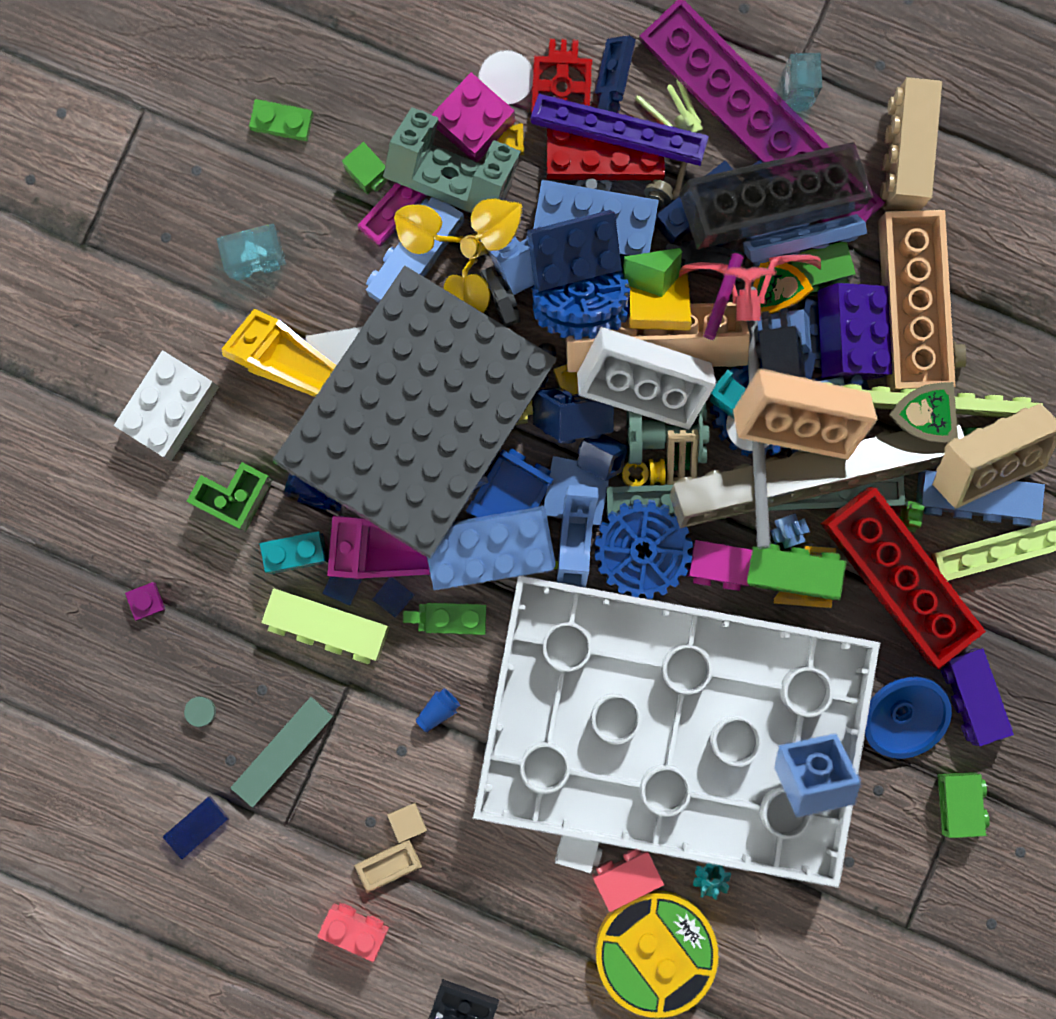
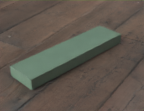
M310 697L230 788L252 808L255 807L334 716L313 697Z

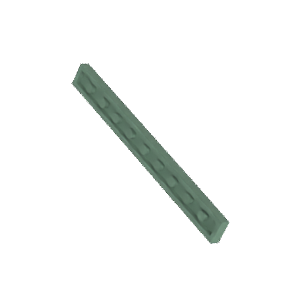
M904 476L769 507L768 511L837 509L844 506L867 487H876L890 506H904ZM673 485L606 487L607 518L611 511L615 513L620 512L621 504L626 503L628 507L633 506L634 500L640 499L642 504H647L649 499L655 500L657 507L665 504L670 508L669 513L673 514L675 511L669 496Z

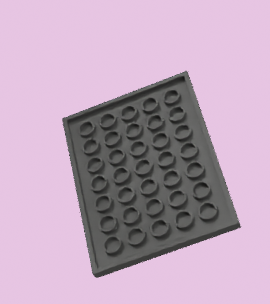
M404 265L273 458V462L431 559L556 363L557 358Z

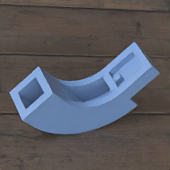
M568 485L561 521L556 583L586 587L589 575L593 520L598 500V488L588 487L586 485Z

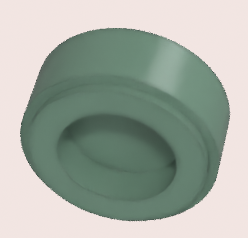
M195 697L186 704L184 715L188 723L195 727H202L214 720L216 707L213 701L207 697Z

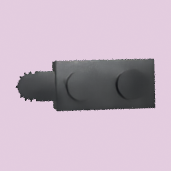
M788 308L780 309L781 328L772 329V316L770 312H762V331H759L760 341L756 342V353L758 359H762L763 370L806 379L801 333L796 326H791Z

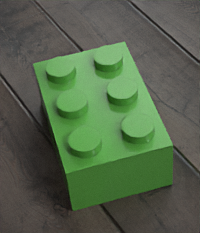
M770 544V548L767 549L753 547L747 583L750 587L840 601L846 561L840 560L839 554L822 552L821 557L811 556L810 550L791 547V552L780 551L779 545Z

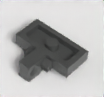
M491 267L480 272L481 277L489 285L490 299L495 305L501 324L507 328L520 323L516 300L512 291L507 289L502 276L496 277Z

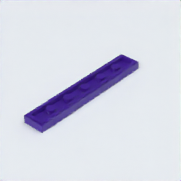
M538 94L530 118V124L701 166L709 138L707 135Z

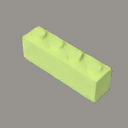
M274 588L261 622L269 625L267 630L269 632L285 636L286 631L297 634L296 640L313 646L314 641L326 644L324 650L339 655L345 650L354 653L352 659L366 664H370L371 659L379 660L390 627Z

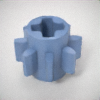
M795 513L774 521L777 528L770 532L775 544L782 542L784 549L806 542L803 534L810 531L805 518L798 521Z

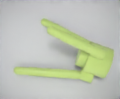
M678 79L677 84L688 111H686L673 86L668 85L667 89L680 112V115L673 120L676 124L675 126L670 124L640 96H636L635 100L659 123L695 133H700L703 130L700 125L702 122L695 112L687 89Z

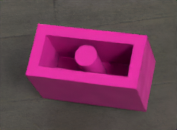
M698 540L692 542V562H689L687 577L694 578V584L711 586V581L723 583V589L740 591L741 586H749L747 580L752 550Z

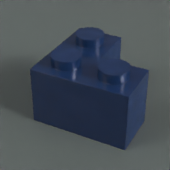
M561 387L541 389L533 397V425L563 444L574 443L576 439L584 437L598 439L602 437V434L614 432V406L580 396L579 393L571 394Z

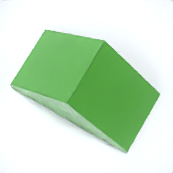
M677 248L624 256V280H628L630 287L662 297L679 277L682 250Z

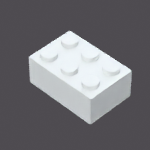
M162 350L113 426L164 458L172 461L219 387L213 381Z

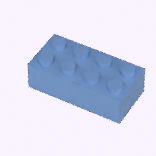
M542 180L533 229L612 210L616 216L620 259L624 260V256L650 253L659 200Z
M545 506L455 521L431 559L427 558L433 590L553 570L556 562Z

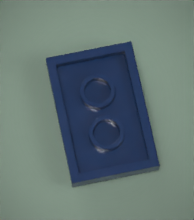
M612 210L527 230L535 289L539 292L622 270L616 216Z

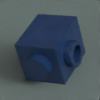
M602 434V437L598 439L585 438L578 448V454L580 455L577 466L607 481L622 472L628 446L605 434Z

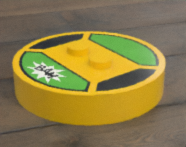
M653 890L609 912L600 926L595 948L598 972L608 993L625 1009L651 1018L675 1016L696 1005L711 987L718 967L717 940L711 925L703 913L686 898L663 890Z

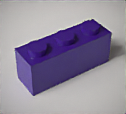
M975 648L957 654L945 663L944 667H941L942 676L945 682L951 685L954 693L951 696L953 707L957 713H961L964 721L961 729L967 742L971 741L972 745L983 746L1014 735L983 648Z

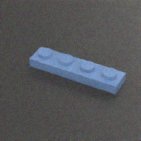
M855 214L743 242L744 253L751 262L765 263L769 262L771 257L797 255L801 250L811 247L813 249H822L828 247L829 243L854 241L858 236L867 234L866 222Z

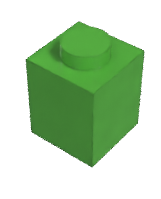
M364 142L342 160L344 169L367 194L372 190L375 192L380 190L388 181V179L383 178L385 165Z

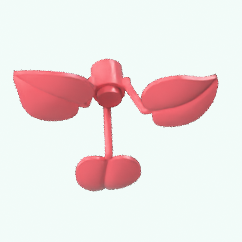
M806 254L783 255L769 258L770 264L768 269L750 268L747 270L744 268L727 269L728 265L721 263L697 262L682 266L679 271V277L698 269H712L724 275H735L745 279V290H739V296L735 284L731 292L733 297L732 304H736V321H760L761 304H765V294L771 276L776 275L774 268L787 262H802L813 265L820 270L821 259L817 256ZM766 275L758 296V290H751V282L760 276Z

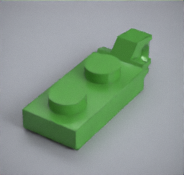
M419 604V611H403V623L419 624L418 631H426V633L486 635L487 605Z

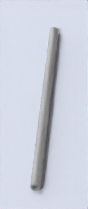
M747 321L750 334L748 355L749 384L758 369H760V360L756 353V342L759 341L758 321ZM752 441L757 544L759 549L770 548L765 444Z

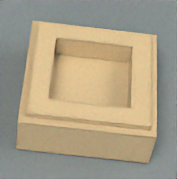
M416 802L387 815L399 843L427 831Z

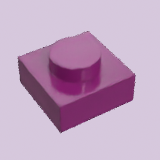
M155 582L125 593L135 621L165 610Z

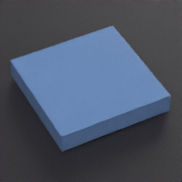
M553 456L550 477L554 480L551 485H547L543 504L547 516L562 519L565 492H567L568 485H586L598 488V500L593 525L600 526L607 493L606 487H608L609 480L604 481L578 467V461Z

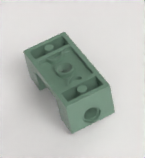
M411 107L389 143L383 178L470 213L483 200L505 199L513 182L521 153L520 150L493 140L487 151L484 164H479L433 145L439 118ZM447 175V176H451V177H453V178H452V179H447V178H445L444 176Z

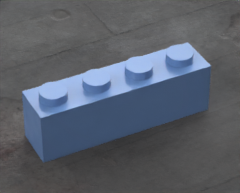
M925 470L918 475L916 502L924 505V514L942 516V511L954 513L953 518L972 519V515L983 516V521L991 523H1001L1002 519L1013 520L1012 524L1017 526H1031V522L1042 520L1045 484L1015 481L955 509L932 485L937 471Z

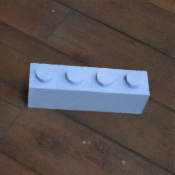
M433 197L430 200L425 199L421 203V205L434 209L441 217L442 227L437 233L440 236H454L464 222L463 213L448 203ZM435 240L434 247L424 254L409 252L401 242H399L396 248L392 246L383 258L385 263L379 272L375 270L366 282L368 295L377 302H380L404 265L425 277L449 242Z

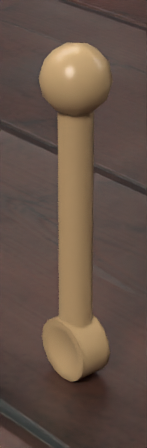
M681 162L676 187L672 192L673 200L682 195L681 187L687 166L686 162Z

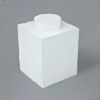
M562 835L555 863L591 873L593 866H599L603 849L598 848L599 842Z

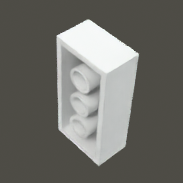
M603 327L600 328L577 373L580 396L688 430L716 385L712 363Z

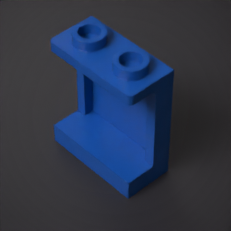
M510 448L509 452L502 449L487 476L489 483L481 486L466 512L478 518L539 507L545 497L547 485H551L554 480L550 477L551 471L537 463L534 467L524 462L526 457L514 449Z

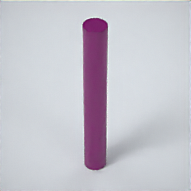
M733 253L727 269L740 268L744 257ZM725 275L703 335L707 339L715 340L737 278L735 275Z

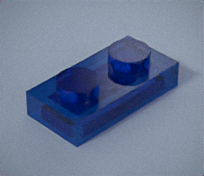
M208 796L162 837L182 860L230 818L211 796Z

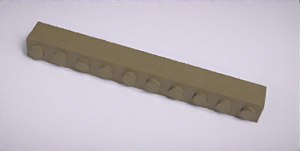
M957 419L958 439H961L965 436ZM903 429L892 434L890 431L881 432L874 436V438L862 440L849 460L812 452L807 453L806 451L795 452L790 457L778 459V457L768 458L765 460L768 508L935 469L941 463L945 453L944 449L948 443L928 442L914 437ZM741 464L731 471L721 472L720 470H715L707 473L704 477L696 479L685 477L676 481L672 486L669 496L679 527H688L756 511L753 465Z

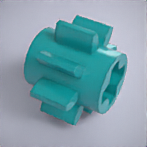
M706 862L704 868L701 866L696 867L695 874L698 877L694 878L693 886L700 888L701 897L705 895L712 896L714 900H717L720 891L728 893L729 885L726 882L730 881L731 873H725L723 865Z

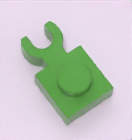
M907 501L904 506H901L899 518L912 534L916 532V528L919 529L921 527L924 505Z

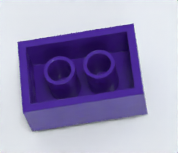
M836 283L817 290L822 378L843 377V379H848L858 374L863 380H873L892 375L888 286Z

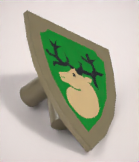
M954 382L924 385L911 391L897 403L889 416L902 429L914 437L928 442L949 443L951 440L958 438Z

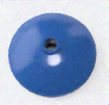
M908 677L891 682L880 689L870 700L864 735L871 747L886 757L904 759L920 755L935 746L946 733L952 717L950 700L938 684L925 678Z

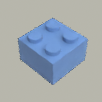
M837 733L779 745L774 769L796 817L855 805L861 781Z

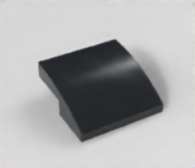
M442 979L429 1019H493L499 999Z

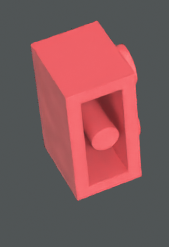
M334 903L326 916L318 938L374 962L389 927L385 926L384 922L379 918L371 915L364 917L356 913V909L347 904L340 903L337 905Z

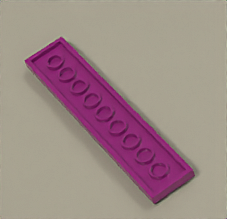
M677 0L639 35V41L757 161L761 160L801 201L800 204L818 223L855 214L866 222L885 204L685 0Z

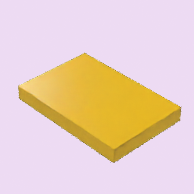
M688 273L678 277L662 297L629 286V319L631 329L684 331L691 329Z

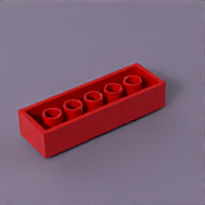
M876 487L865 488L820 523L928 665L939 669L986 632Z

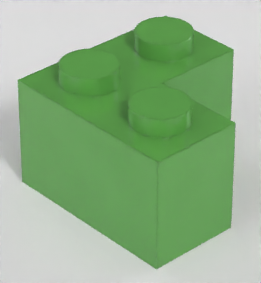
M241 462L228 488L200 475L186 502L246 532L273 479Z

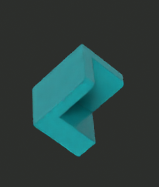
M727 370L712 390L710 402L734 419L733 410L746 388L735 381L733 373Z

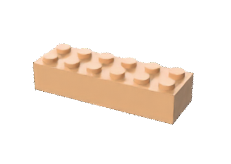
M945 210L885 212L879 219L878 226L882 286H888L892 375L887 376V387L890 388V392L899 393L901 389H918L924 385L954 382V387H956Z
M728 302L715 340H710L703 336L715 303L690 304L691 329L689 331L631 329L629 314L626 323L621 322L620 329H611L710 362L712 367L748 365L750 334L747 321H736V304H732V302ZM574 336L565 338L568 372L579 371L595 339H590L588 336H583L581 340H575Z

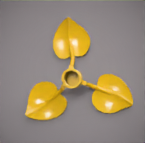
M486 199L479 202L474 207L471 215V225L476 233L465 237L438 235L437 233L442 227V219L434 209L428 206L414 204L397 210L394 216L397 234L401 244L409 252L414 254L427 253L434 247L435 240L460 243L461 252L465 257L469 258V262L462 270V276L454 274L446 279L443 289L484 313L490 302L491 293L489 285L483 277L478 274L468 275V271L473 264L477 263V257L488 253V250L498 251L510 244L520 224L522 204L500 199Z

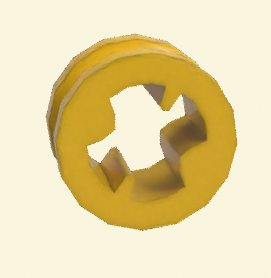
M664 458L658 462L649 459V485H654L655 482L665 485Z
M642 462L638 465L627 463L622 470V480L627 486H643L649 477L648 468ZM634 467L635 470L639 467L642 470L640 474L642 480L640 482H637V479L634 482L629 480V468Z

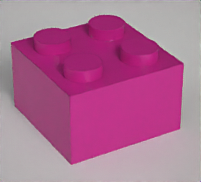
M472 72L431 114L439 118L437 129L475 162H478L486 154L493 140L497 141L515 122V110Z

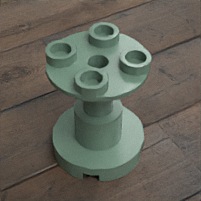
M706 403L696 417L694 425L689 430L675 425H665V422L656 419L642 420L640 414L627 410L626 428L628 438L626 440L628 463L641 464L642 450L665 449L668 430H674V434H678L680 430L692 433L694 429H698L699 433L698 463H707V447L703 445L709 444V426H704L703 423L707 418Z

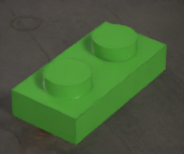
M255 99L249 128L251 131L308 141L313 111Z

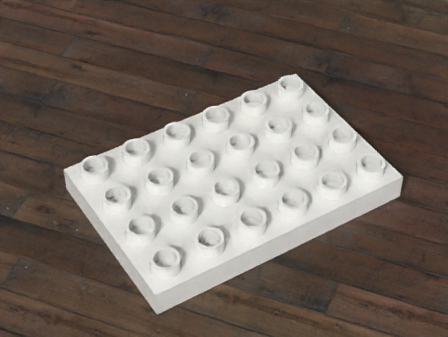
M518 576L473 818L839 887L853 805L796 817L774 766L779 745L837 733L858 775L880 643Z

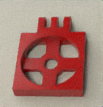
M550 39L549 57L534 56L531 115L538 92H549L555 98L567 100L570 94H585L581 104L590 106L592 59L578 58V40L572 41V51H566L567 39H561V50H555L556 40ZM557 65V75L552 80L539 79L545 70ZM571 66L578 70L585 81H572L568 76V67ZM559 82H564L567 84V90L559 92L556 89V85Z

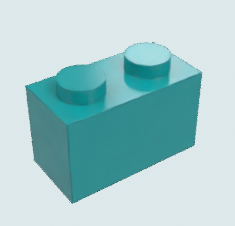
M319 531L259 543L264 571L268 574L328 563L324 536Z

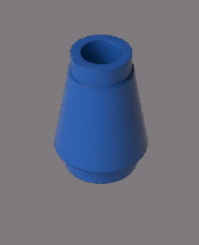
M443 688L440 692L436 691L415 720L425 732H429L457 713L456 709L460 704L452 693Z

